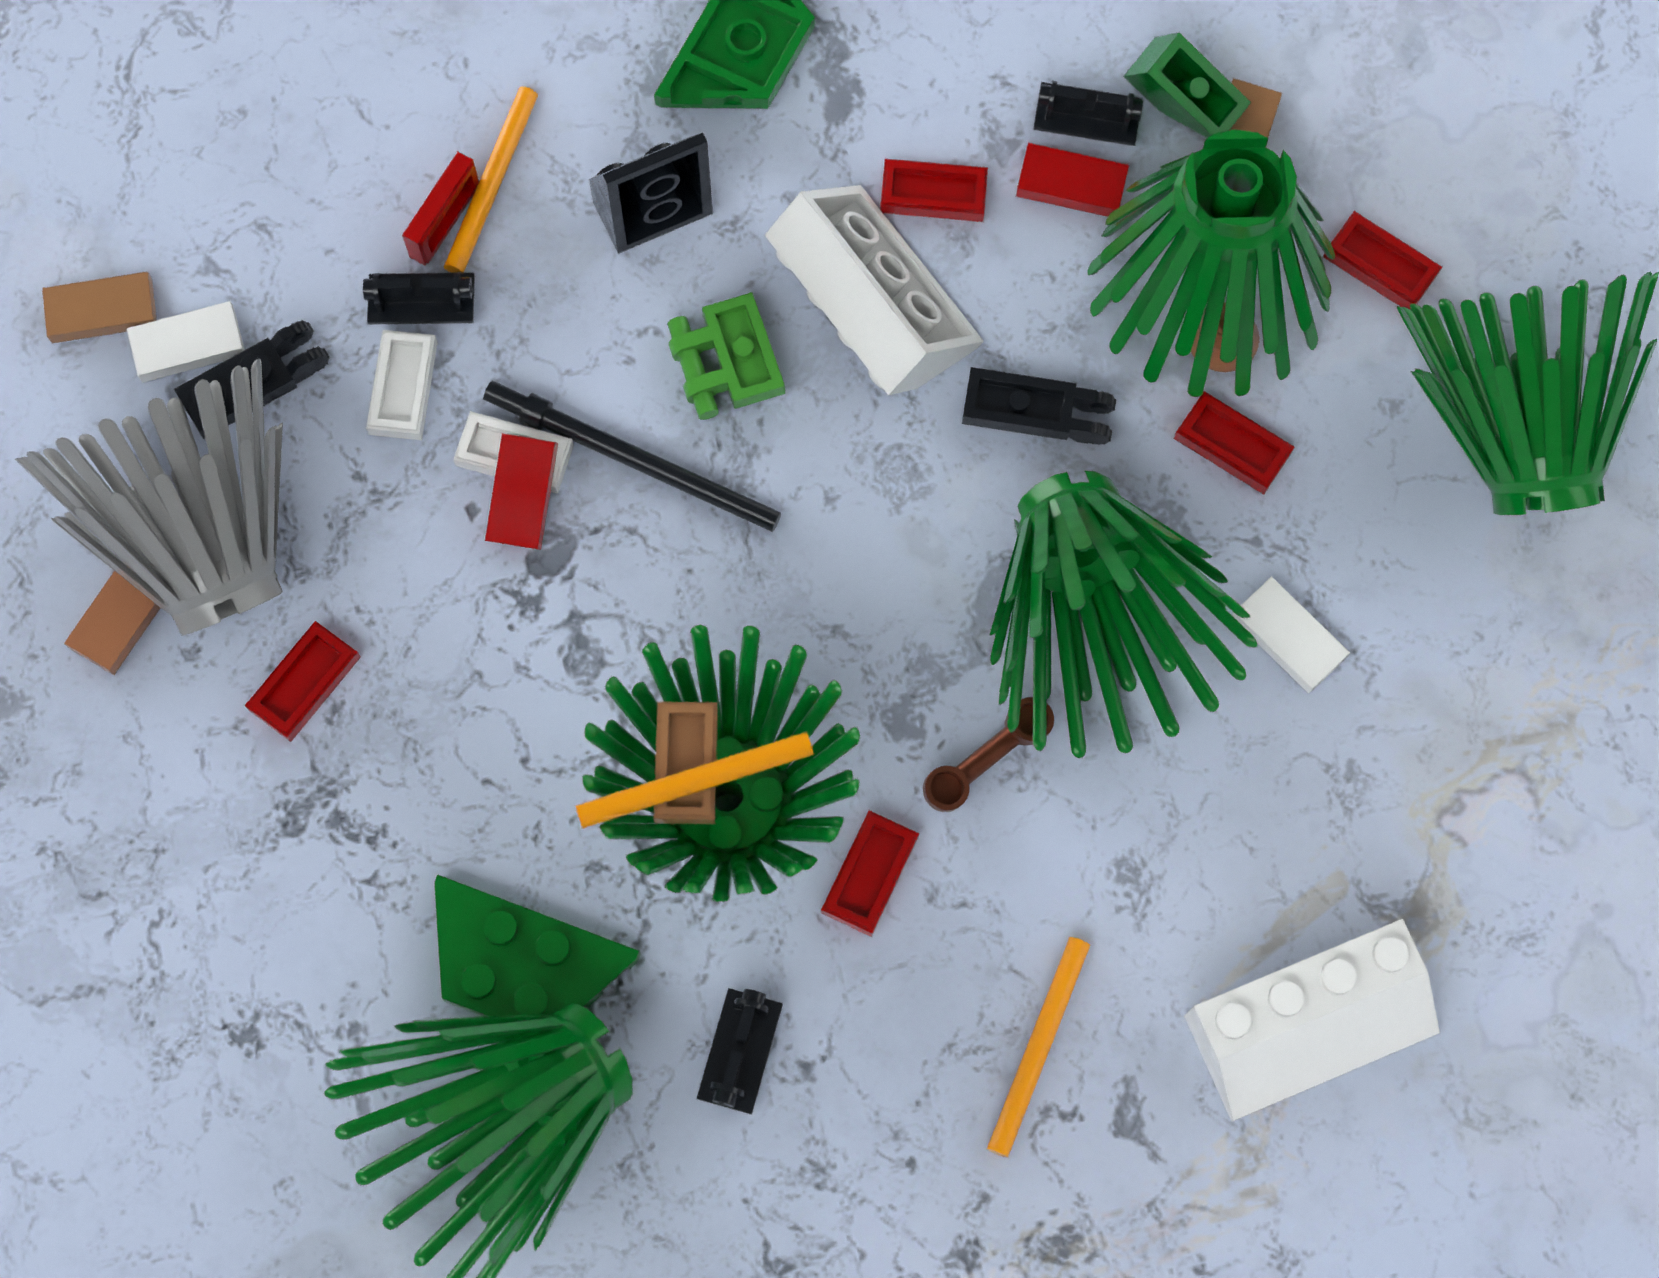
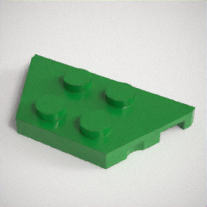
M709 0L654 94L655 105L661 108L768 109L814 30L815 16L801 0Z
M437 875L434 882L441 998L444 1002L483 1017L552 1014L572 1003L588 1008L604 993L603 990L626 969H631L638 963L640 958L639 950L446 877Z

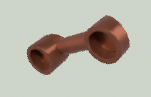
M1033 697L1021 700L1019 724L1013 733L1008 729L1007 713L1005 727L956 767L940 766L926 777L923 784V795L926 802L933 809L940 812H951L959 808L969 795V784L1017 745H1033ZM1047 703L1048 735L1054 726V714Z

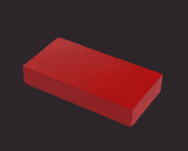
M1028 143L1016 197L1108 217L1114 210L1120 207L1129 165Z
M458 151L402 234L409 257L424 266L429 264L473 197L479 183L473 159Z
M885 159L880 210L886 214L983 222L988 167Z
M1355 211L1331 242L1335 253V260L1328 258L1325 253L1323 255V258L1395 304L1410 309L1411 303L1418 304L1442 269L1441 265Z
M1203 391V394L1188 413L1173 438L1263 495L1295 448L1290 443Z
M502 433L485 541L541 550L558 449L557 442Z
M314 621L245 704V707L288 741L292 742L361 656L355 649L317 621Z
M868 810L822 906L821 914L872 937L919 838V833Z

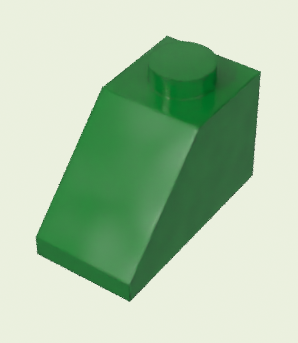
M1179 32L1155 37L1123 76L1160 112L1206 138L1215 133L1229 131L1251 104Z

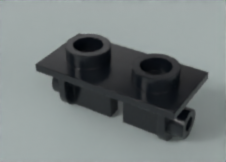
M1052 81V83L1041 82L1033 130L1135 146L1144 101L1142 100L1143 98L1134 97L1133 93H1129L1127 96L1058 85L1057 81Z
M460 272L369 274V279L363 280L364 300H368L367 324L474 323L475 274Z
M728 988L697 1100L752 1115L783 1003L766 999V994L759 991L744 989L741 992Z

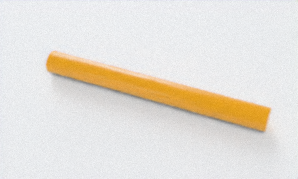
M521 86L517 91L444 264V269L450 273H464L538 98V94L531 88Z
M807 732L594 799L575 807L582 829L814 755L813 748Z
M1069 937L987 1146V1150L999 1156L1009 1157L1089 951L1090 944L1075 937Z

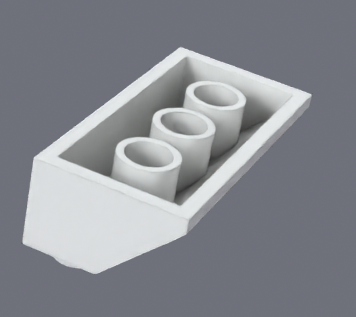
M861 185L801 191L765 234V237L776 249L780 262L793 271L806 288L810 301L823 310L837 328L841 341L847 347L854 350L867 367L871 380L888 395L918 389L969 355L984 342Z
M1403 919L1197 1004L1184 1015L1232 1122L1440 1033L1428 970Z

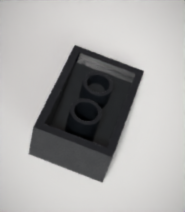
M703 133L685 138L673 144H658L648 150L644 156L626 164L614 163L599 171L597 176L589 179L593 204L618 254L713 214L708 143Z

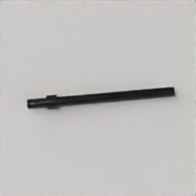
M491 381L485 390L483 400L518 415L519 422L531 428L542 430L544 427L561 436L570 438L574 442L771 532L775 530L780 520L781 512L552 408L553 402L534 393L525 396L495 381Z

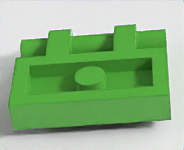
M752 292L702 307V315L706 327L691 331L688 319L685 316L675 317L668 321L667 326L672 337L668 345L673 359L680 361L686 379L683 389L687 401L695 405L700 420L711 419L719 414L714 396L721 392L729 391L734 409L785 394V384ZM714 348L721 369L706 373L700 354L703 351Z

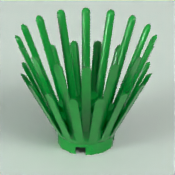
M1235 129L1211 135L1205 139L1203 149L1160 166L1161 170L1133 183L1126 191L1137 192L1161 181L1114 210L1106 219L1105 225L1109 226L1102 233V237L1113 235L1155 205L1091 262L1087 272L1088 275L1096 274L1169 212L1093 300L1090 306V313L1095 317L1111 301L1115 303L1121 301L1172 241L1109 343L1111 352L1119 354L1136 327L1140 334H1149L1184 273L1143 372V376L1148 382L1157 381L1183 318L1184 321L1175 350L1180 356H1187L1191 352L1205 310L1187 389L1188 394L1192 397H1199L1203 394L1227 292L1220 359L1225 363H1229L1236 358L1235 394L1237 396H1244L1249 392L1257 270L1263 347L1266 354L1274 353L1278 378L1283 380L1289 375L1290 359L1278 248L1299 327L1304 332L1307 346L1311 350H1314L1317 346L1318 334L1293 237L1320 306L1326 312H1329L1331 284L1325 273L1324 262L1310 231L1325 255L1335 260L1334 249L1317 220L1324 221L1322 216L1297 183V175L1291 158L1284 150L1279 158L1275 152L1266 148L1269 138L1260 133Z
M1647 272L1637 283L1604 409L1603 404L1627 284V277L1623 274L1611 281L1606 290L1596 353L1592 354L1588 361L1582 404L1581 393L1589 290L1586 280L1581 279L1577 281L1574 286H1568L1562 293L1560 347L1555 353V359H1548L1543 292L1538 286L1528 288L1526 296L1522 293H1516L1510 298L1516 352L1511 355L1510 359L1496 301L1491 293L1484 292L1479 297L1488 340L1477 305L1471 300H1463L1460 305L1476 358L1472 355L1454 305L1448 299H1440L1439 308L1453 345L1437 310L1433 306L1425 304L1421 308L1413 303L1410 304V309L1397 306L1399 314L1432 372L1415 369V372L1411 371V373L1483 482L1491 491L1494 514L1526 515V506L1527 510H1544L1545 513L1593 506L1600 504V501H1605L1603 477L1609 468L1657 343L1656 338L1647 344L1626 396L1642 344L1640 335L1659 272L1653 275L1651 272Z
M1085 471L1089 482L1073 484L1067 472L1055 474L1036 484L1021 498L1017 506L1021 520L1018 522L1014 519L1017 539L989 635L995 634L991 651V664L994 665L1000 660L1010 621L999 692V705L1006 701L1010 686L1007 724L1009 731L1013 733L1018 727L1030 618L1029 636L1033 638V745L1036 750L1042 751L1047 741V699L1051 695L1052 591L1072 754L1077 758H1083L1087 748L1081 701L1087 702L1092 697V686L1080 615L1115 742L1120 752L1129 753L1133 749V741L1109 655L1121 687L1128 692L1136 688V679L1123 643L1164 733L1168 737H1175L1180 730L1179 724L1125 605L1161 667L1167 672H1172L1178 666L1202 705L1210 712H1215L1219 707L1216 695L1134 569L1191 638L1200 645H1206L1235 679L1245 680L1246 671L1175 587L1184 586L1241 642L1248 647H1257L1254 636L1226 610L1225 605L1241 618H1249L1248 612L1204 575L1206 574L1218 583H1228L1227 578L1222 572L1204 560L1212 556L1121 497L1112 480L1096 471Z
M696 625L690 631L701 701L718 704L717 760L807 732L810 738L842 695L841 686L836 680H832L821 695L816 686L808 685L776 737L807 658L806 650L800 645H793L782 675V666L777 660L769 659L766 662L752 715L760 640L759 629L754 626H745L743 628L737 694L736 655L731 650H723L719 653L720 704L708 628L705 625ZM651 642L644 646L642 654L663 701L700 702L687 659L677 658L672 663V670L679 689L678 692L657 643ZM612 676L606 682V692L656 752L658 702L644 682L635 684L631 695L620 680ZM613 719L609 720L606 723L605 731L590 722L586 725L584 733L585 738L645 781L651 782L655 780L656 755ZM837 723L812 745L814 755L795 760L792 764L789 762L717 785L716 799L721 795L732 794L739 797L742 803L738 808L728 812L715 808V824L655 823L654 815L627 814L603 822L599 826L600 830L608 839H672L626 855L627 861L646 875H651L691 857L665 884L664 887L671 892L681 893L684 890L689 893H701L716 869L712 895L713 901L725 902L730 900L732 878L736 894L753 892L752 880L761 894L772 893L778 887L760 859L787 877H792L802 870L812 868L818 861L815 856L778 840L830 843L839 834L844 822V818L841 816L791 817L850 798L857 793L859 779H853L851 769L842 771L799 791L797 790L855 747L860 741L859 729L853 727L845 733L843 725ZM600 765L595 768V776L583 775L582 778L583 785L588 792L603 797L644 784ZM654 806L643 810L654 813Z
M576 1003L569 1004L552 1014L413 1020V1023L397 1024L394 1027L403 1033L439 1031L440 1035L338 1050L346 1057L334 1059L325 1064L329 1069L339 1071L493 1044L334 1085L327 1088L324 1092L327 1098L338 1100L392 1085L398 1087L408 1086L473 1068L481 1070L351 1120L336 1128L335 1136L338 1139L347 1140L402 1118H405L407 1126L413 1128L428 1122L439 1125L358 1170L355 1180L359 1185L364 1186L464 1132L429 1156L427 1164L433 1170H439L457 1158L458 1160L384 1216L383 1226L389 1230L400 1226L522 1133L459 1192L456 1197V1205L460 1209L415 1253V1265L420 1267L426 1265L479 1212L481 1220L485 1223L488 1222L486 1228L446 1278H464L500 1233L489 1250L488 1262L476 1277L496 1278L513 1251L517 1252L525 1245L557 1194L534 1236L533 1247L536 1251L550 1229L611 1114L631 1099L633 1095L632 1076L622 1050L619 1048L610 1055H607L597 1039L610 1031L589 1009Z

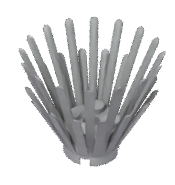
M261 359L255 360L251 367L252 403L248 369L238 365L231 373L242 496L222 389L217 380H213L209 384L207 380L201 379L195 386V395L209 454H205L202 458H200L182 401L176 397L171 398L167 403V407L160 398H153L148 403V411L172 469L171 477L174 485L170 477L164 473L139 422L132 416L123 419L122 427L143 468L113 420L103 419L99 422L98 426L132 484L130 487L96 439L89 434H82L79 437V443L112 490L75 444L67 438H58L56 446L69 463L57 450L52 448L43 450L45 457L50 463L40 453L34 451L27 452V457L15 458L33 478L69 511L64 513L65 517L57 516L51 518L52 521L161 609L169 613L173 620H175L181 636L221 622V619L235 613H243L283 592L275 572L283 423L279 424L278 427H271L264 437Z

